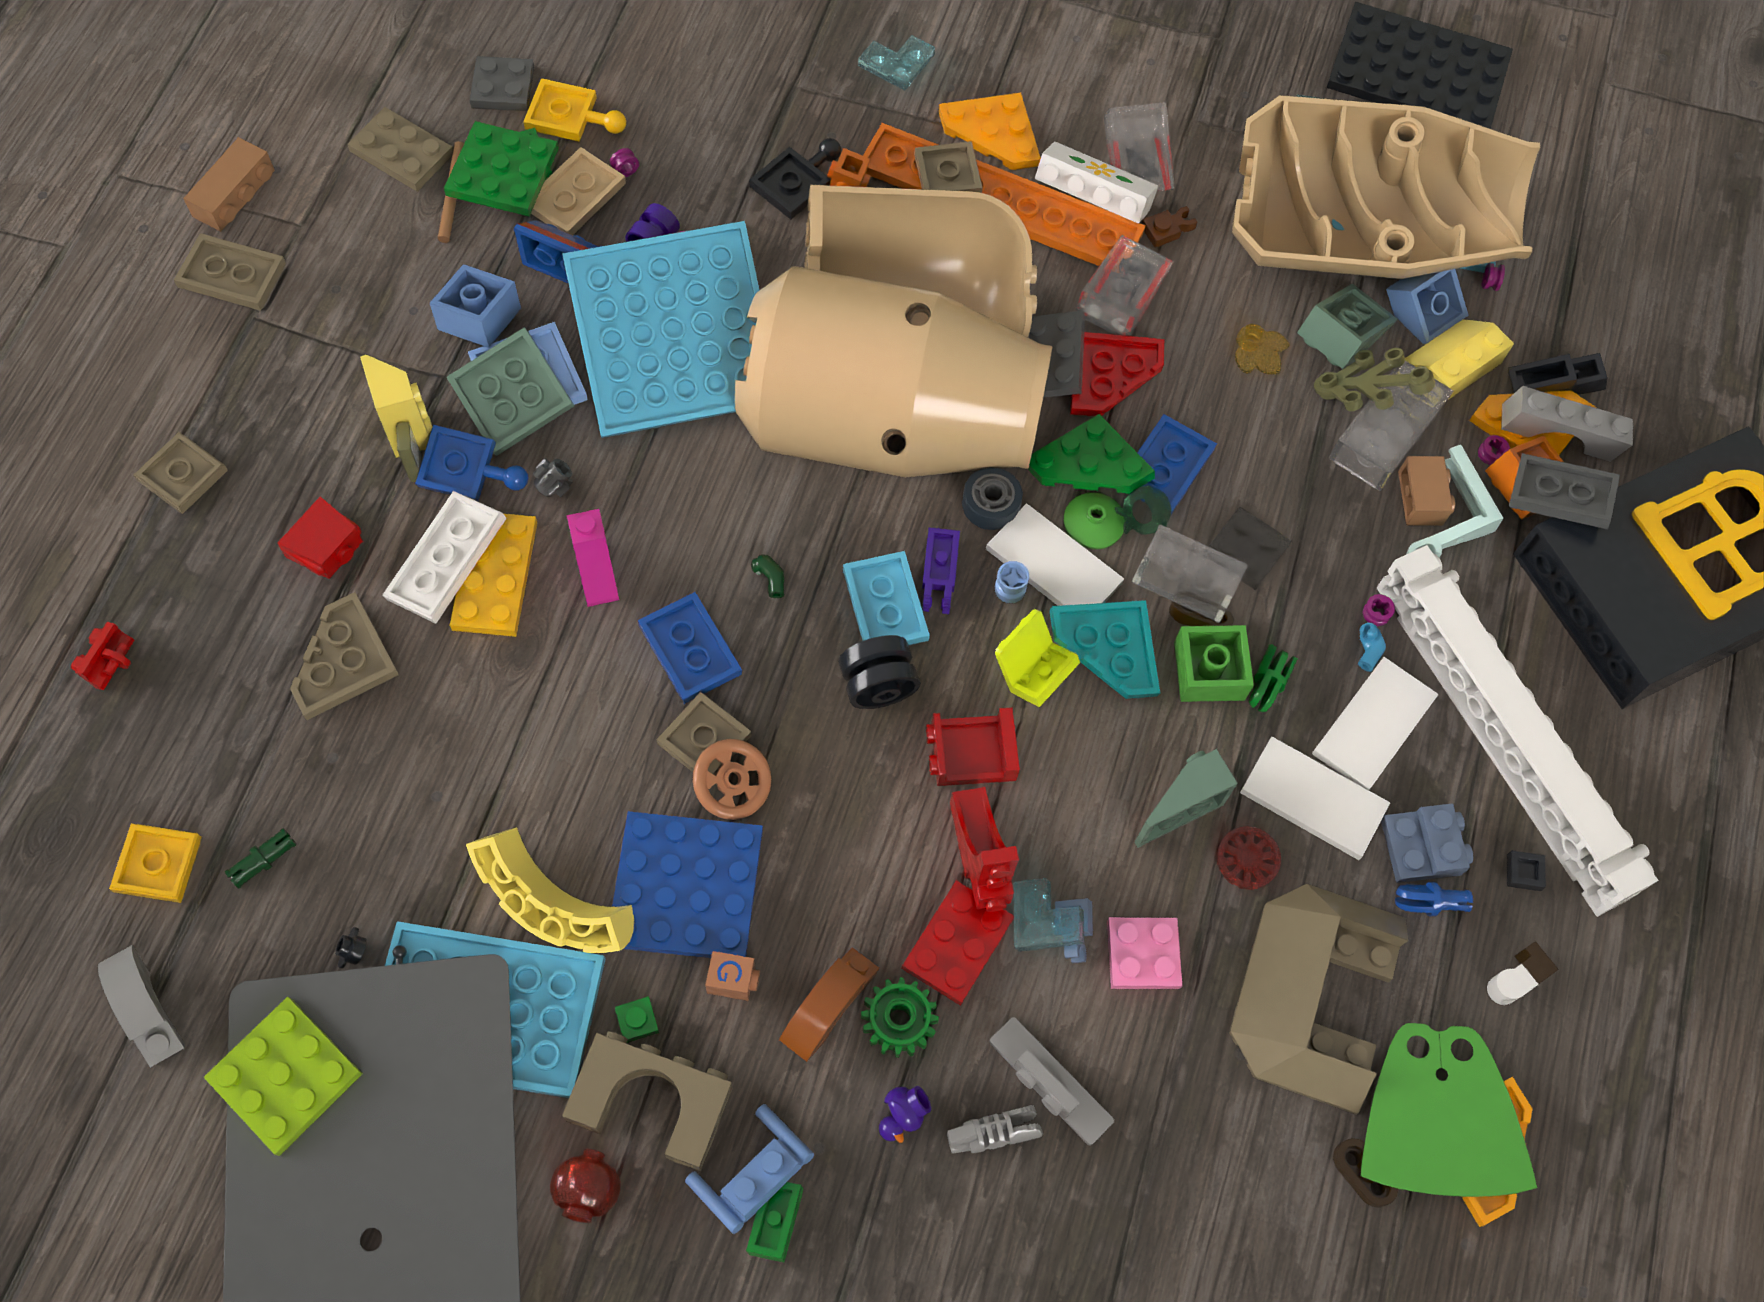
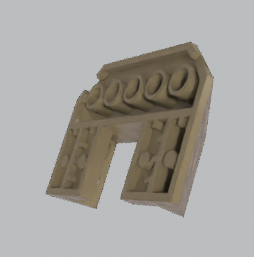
M1305 884L1264 905L1229 1031L1234 1043L1239 1046L1246 1058L1247 1066L1255 1079L1356 1115L1359 1113L1377 1074L1370 1071L1376 1045L1316 1024L1314 1020L1329 962L1388 983L1393 979L1400 947L1408 941L1405 917L1309 884Z

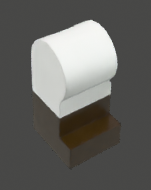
M1536 941L1514 956L1520 963L1517 967L1501 971L1488 982L1487 991L1495 1003L1508 1005L1559 970Z

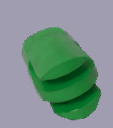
M1273 644L1268 645L1254 676L1256 684L1248 700L1249 705L1254 708L1263 696L1258 708L1259 712H1266L1274 703L1278 693L1284 691L1298 658L1292 656L1284 667L1289 653L1281 650L1270 665L1277 649Z

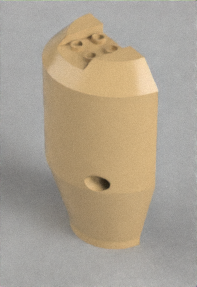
M1279 95L1246 119L1239 172L1244 175L1243 197L1236 200L1232 234L1258 266L1405 279L1511 258L1527 259L1532 253V247L1523 246L1524 212L1530 178L1540 149V143L1527 142L1422 106ZM1334 219L1339 222L1345 230H1336L1332 226V220Z
M792 266L755 294L747 317L756 323V326L752 325L749 344H752L750 357H746L744 364V375L747 376L746 381H735V411L762 451L905 478L978 471L989 467L1029 468L1052 346L1040 344L939 292ZM923 312L928 315L929 321L924 325L914 326L911 324V319L915 313ZM895 435H900L905 440L904 449L898 453L891 452L888 447L889 439Z

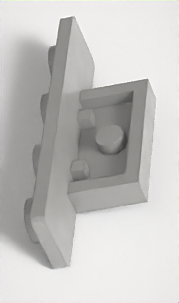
M1012 1017L991 1037L990 1044L1017 1071L1016 1076L1027 1088H1033L1043 1098L1041 1101L1053 1115H1059L1087 1145L1091 1146L1114 1123L1113 1117L1015 1017Z

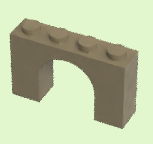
M608 1031L606 1036L596 1033L562 1114L564 1120L570 1124L600 1134L616 1094L626 1083L642 1076L660 1077L671 1083L681 1098L680 1115L665 1156L667 1160L701 1172L733 1090L732 1082L727 1081L728 1075L708 1068L706 1073L694 1069L692 1061L679 1056H674L673 1061L661 1057L660 1050L646 1044H641L640 1048L626 1044L627 1038L614 1032Z

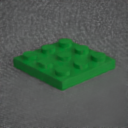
M475 121L445 184V195L530 216L559 150L558 142Z

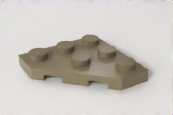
M356 592L324 607L320 617V626L316 635H312L303 657V666L298 677L294 678L290 687L306 720L399 675Z

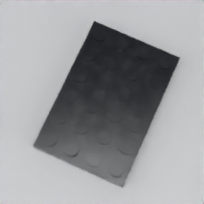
M1355 1L1326 88L1374 103L1422 106L1491 129L1513 48Z

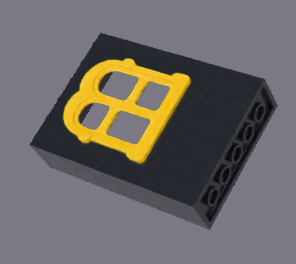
M1749 426L1619 486L1608 529L1552 517L1535 525L1513 553L1621 709L1764 639V571L1761 573L1754 572L1734 545L1735 541L1764 529V445ZM1736 486L1757 513V516L1742 524L1734 523L1716 500V493ZM1695 503H1701L1720 527L1722 533L1690 549L1683 550L1664 527L1662 519ZM1715 551H1720L1742 580L1741 583L1720 593H1715L1710 589L1693 564L1694 561Z

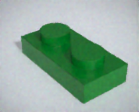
M786 1182L757 1211L746 1249L749 1255L785 1262L804 1190L802 1185Z

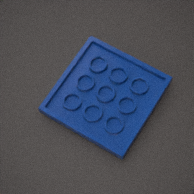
M628 811L612 907L632 905L634 932L630 942L624 949L711 958L712 952L716 951L746 957L763 826Z

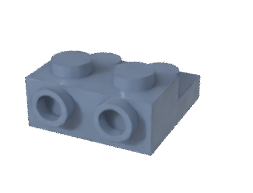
M1453 803L1420 807L1416 812L1384 815L1381 820L1396 883L1460 876L1470 868L1469 864L1473 862L1472 848L1469 844H1464L1461 835L1465 827L1463 815L1461 812H1455Z

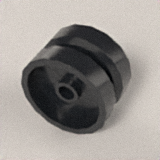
M885 635L870 638L851 646L840 655L838 662L843 678L849 681L846 690L853 707L859 709L886 707L910 697L919 689L921 683L915 666L910 664L912 654L909 644L904 637Z

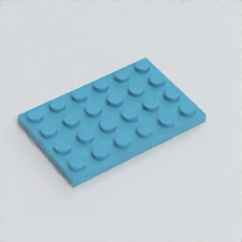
M397 921L385 966L396 965V958H394L392 951L398 945L404 946L407 951L406 956L403 958V964L487 954L499 955L507 962L510 987L513 1089L569 1098L581 1071L605 956Z

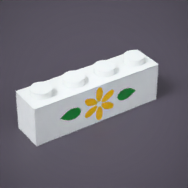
M1057 142L1052 143L1042 153L1035 179L1138 224L1150 211L1158 189V185Z

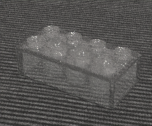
M1405 360L1402 366L1394 368L1389 375L1410 374L1411 370L1416 367ZM1434 379V389L1423 395L1412 393L1409 385L1379 387L1378 389L1380 390L1389 389L1392 392L1394 404L1388 409L1380 410L1376 408L1375 403L1370 399L1338 439L1329 459L1373 488L1381 491L1442 411L1453 390Z

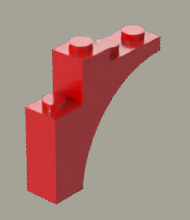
M986 787L952 792L950 806L965 879L971 880L976 908H986L988 912L1005 909L1007 904H1011L1014 896L1011 880L1019 861L1016 846L1006 847L1003 843L991 811Z

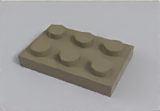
M386 107L347 144L351 153L417 192L453 154L451 145Z
M200 233L177 273L174 282L178 288L261 311L286 262L283 256Z

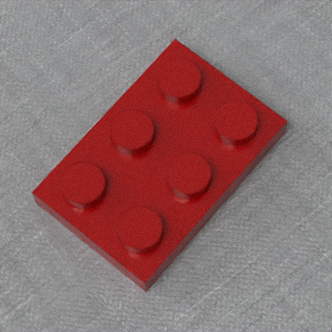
M956 880L906 958L901 969L961 1006L1015 916L1004 909L994 912H988L986 908L977 909L973 890Z

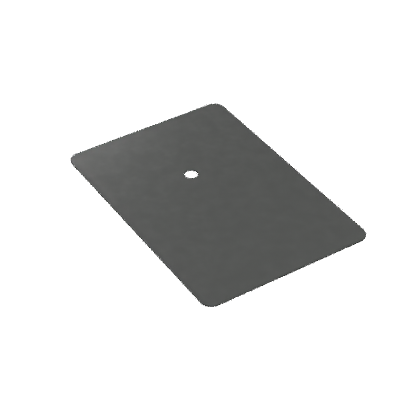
M487 954L251 980L238 984L232 990L229 997L228 1053L288 996L299 1005L363 1074L280 1156L274 1155L227 1104L223 1302H521L510 987L507 962L499 955ZM369 1228H376L382 1234V1243L374 1251L364 1250L360 1243L361 1235Z

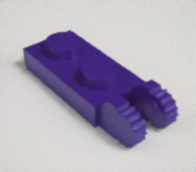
M928 528L922 589H924L922 611L929 612L932 606V590L944 591V597L941 602L942 613L949 614L951 594L954 592L960 537V531Z

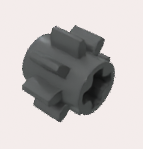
M544 458L535 467L536 471L533 473V476L536 477L534 485L544 496L551 497L556 493L561 498L571 488L570 485L573 483V480L570 479L572 471L564 461L554 459L550 463L549 460Z

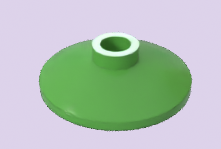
M1085 493L1075 497L1066 507L1063 519L1067 534L1080 545L1089 549H1104L1112 546L1121 538L1126 526V518L1121 506L1111 497L1101 493ZM1091 514H1098L1101 518H1094Z

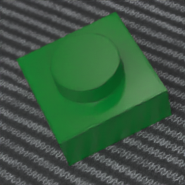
M649 996L615 1007L622 1036L628 1039L627 1043L659 1033Z

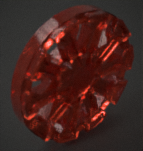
M1244 826L1233 829L1224 836L1217 849L1216 862L1219 870H1221L1229 883L1238 886L1240 889L1252 890L1265 887L1276 877L1281 866V853L1277 843L1268 833L1255 827ZM1244 833V835L1246 836L1245 844L1241 840L1239 836L1240 834ZM1255 835L1260 837V842L1257 845L1253 843ZM1232 840L1237 848L1229 845L1227 841ZM1264 846L1271 847L1269 852H1263L1262 849ZM1223 852H1226L1234 857L1225 858L1223 857ZM1271 859L1274 861V865H1270L1263 860ZM1237 864V866L1232 871H1229L1226 867L1229 865ZM1260 869L1267 872L1269 876L1264 877ZM1242 870H1243V881L1240 880V879H1238V878H1236V876H1237ZM1251 872H1252V874L1254 875V877H1255V879L1257 880V882H1251V881H1250V880H1251Z

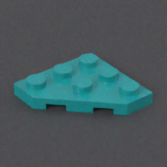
M1146 600L1051 607L1050 618L1054 642L1077 654L1080 662L1121 696L1125 699L1157 697L1160 694Z

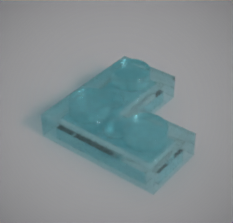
M913 35L910 36L898 52L873 40L858 58V66L905 91L935 55V47Z
M1047 878L1014 882V948L1021 952L1085 944L1084 910L1080 906L1051 910V882Z

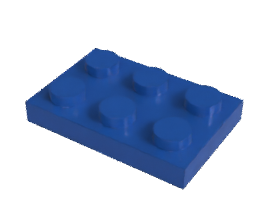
M1163 414L1137 452L1155 470V479L1130 494L1170 517L1215 450L1217 443Z
M696 592L638 620L641 631L684 704L693 700L700 692L705 694L742 675L741 667Z

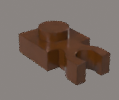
M1187 206L1180 208L1174 215H1171L1166 210L1142 220V224L1146 225L1144 232L1154 248L1179 239L1182 231L1189 232L1196 229L1197 220L1195 218L1191 220L1183 219L1188 217L1189 214Z

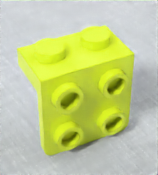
M1036 609L1032 610L1021 620L1009 636L1001 641L995 651L1010 692L1038 707L1050 697L1080 664L1077 654L1053 643L1043 614Z

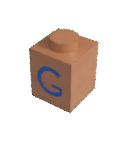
M713 951L705 984L707 994L748 1001L750 991H757L760 970H755L754 958Z

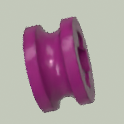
M622 148L612 155L610 165L613 169L628 177L638 169L639 160L634 156L631 149Z
M1488 263L1482 277V288L1488 289L1492 287L1494 291H1498L1504 280L1505 266L1500 264L1498 267H1495L1493 263Z
M1491 435L1479 446L1478 456L1485 464L1492 465L1510 449V446L1503 437ZM1492 446L1497 448V454L1491 452Z
M1376 594L1369 598L1363 607L1362 614L1367 622L1373 623L1376 626H1383L1388 623L1395 613V605L1386 595ZM1374 606H1376L1378 609L1383 608L1385 610L1383 615L1379 611L1374 612L1372 610Z

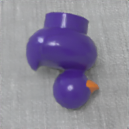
M899 1086L888 1092L884 1103L888 1104L892 1116H887L881 1120L879 1134L886 1141L897 1140L899 1143H903V1130L912 1132L921 1127L924 1115L931 1112V1103L921 1087L915 1086L912 1089Z

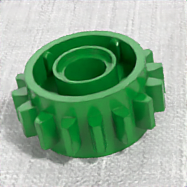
M900 977L897 984H892L887 979L885 980V988L882 990L877 986L873 988L874 999L866 997L864 1000V1005L870 1010L861 1011V1019L869 1021V1023L863 1026L862 1031L863 1033L872 1034L869 1044L873 1046L879 1043L882 1046V1054L891 1050L894 1051L895 1058H899L901 1051H907L910 1056H913L917 1045L922 1049L927 1047L925 1036L933 1038L936 1031L929 1025L938 1023L939 1016L931 1014L936 1009L937 1004L936 1002H928L927 998L930 991L926 989L921 992L917 989V981L908 985L905 984L904 978ZM902 1010L909 1016V1021L904 1025H897L890 1019V1014L893 1011Z

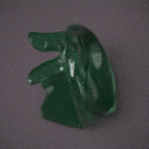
M1148 485L1141 486L1126 496L1123 508H1114L1115 512L1123 516L1125 520L1123 524L1124 533L1128 534L1129 531L1134 529L1141 535L1156 533L1167 527L1172 510L1166 494ZM1139 499H1144L1152 512V521L1149 523H1140L1133 516V505Z

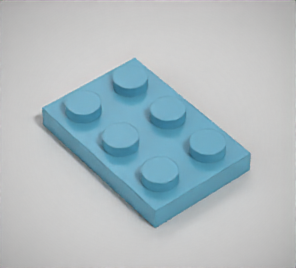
M905 551L843 564V573L863 641L885 635L904 637L909 645L929 641L930 635Z

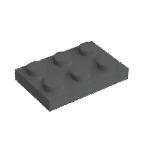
M1082 310L1032 317L1028 338L1040 344L1052 346L1043 398L1082 394L1085 316Z
M1522 453L1509 507L1608 529L1612 518L1620 474Z

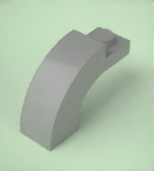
M133 945L98 964V972L108 1002L130 1041H134L150 1068L184 1049L185 1043L163 1010L153 990L150 980L151 974Z

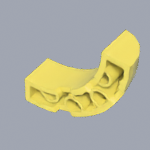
M517 827L466 844L479 877L484 884L489 883L493 891L500 898L499 905L522 927L539 938L556 946L562 947L567 945L583 949V952L586 953L620 951L630 942L634 932L632 905L622 907L598 906L581 901L562 891L534 863L521 840Z

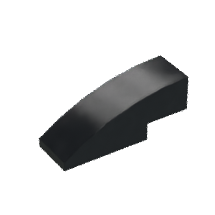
M1600 353L1571 359L1570 354L1508 367V374L1514 393L1522 386L1542 392L1571 390L1579 395L1606 390L1608 377Z

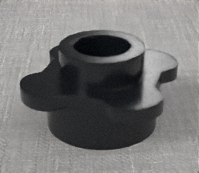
M353 927L348 936L342 935L337 943L335 954L340 956L339 968L343 969L346 963L357 965L364 954L366 938L358 936L359 928Z

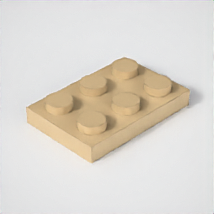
M580 147L545 180L531 214L546 224L554 225L559 230L574 235L626 184L625 176Z

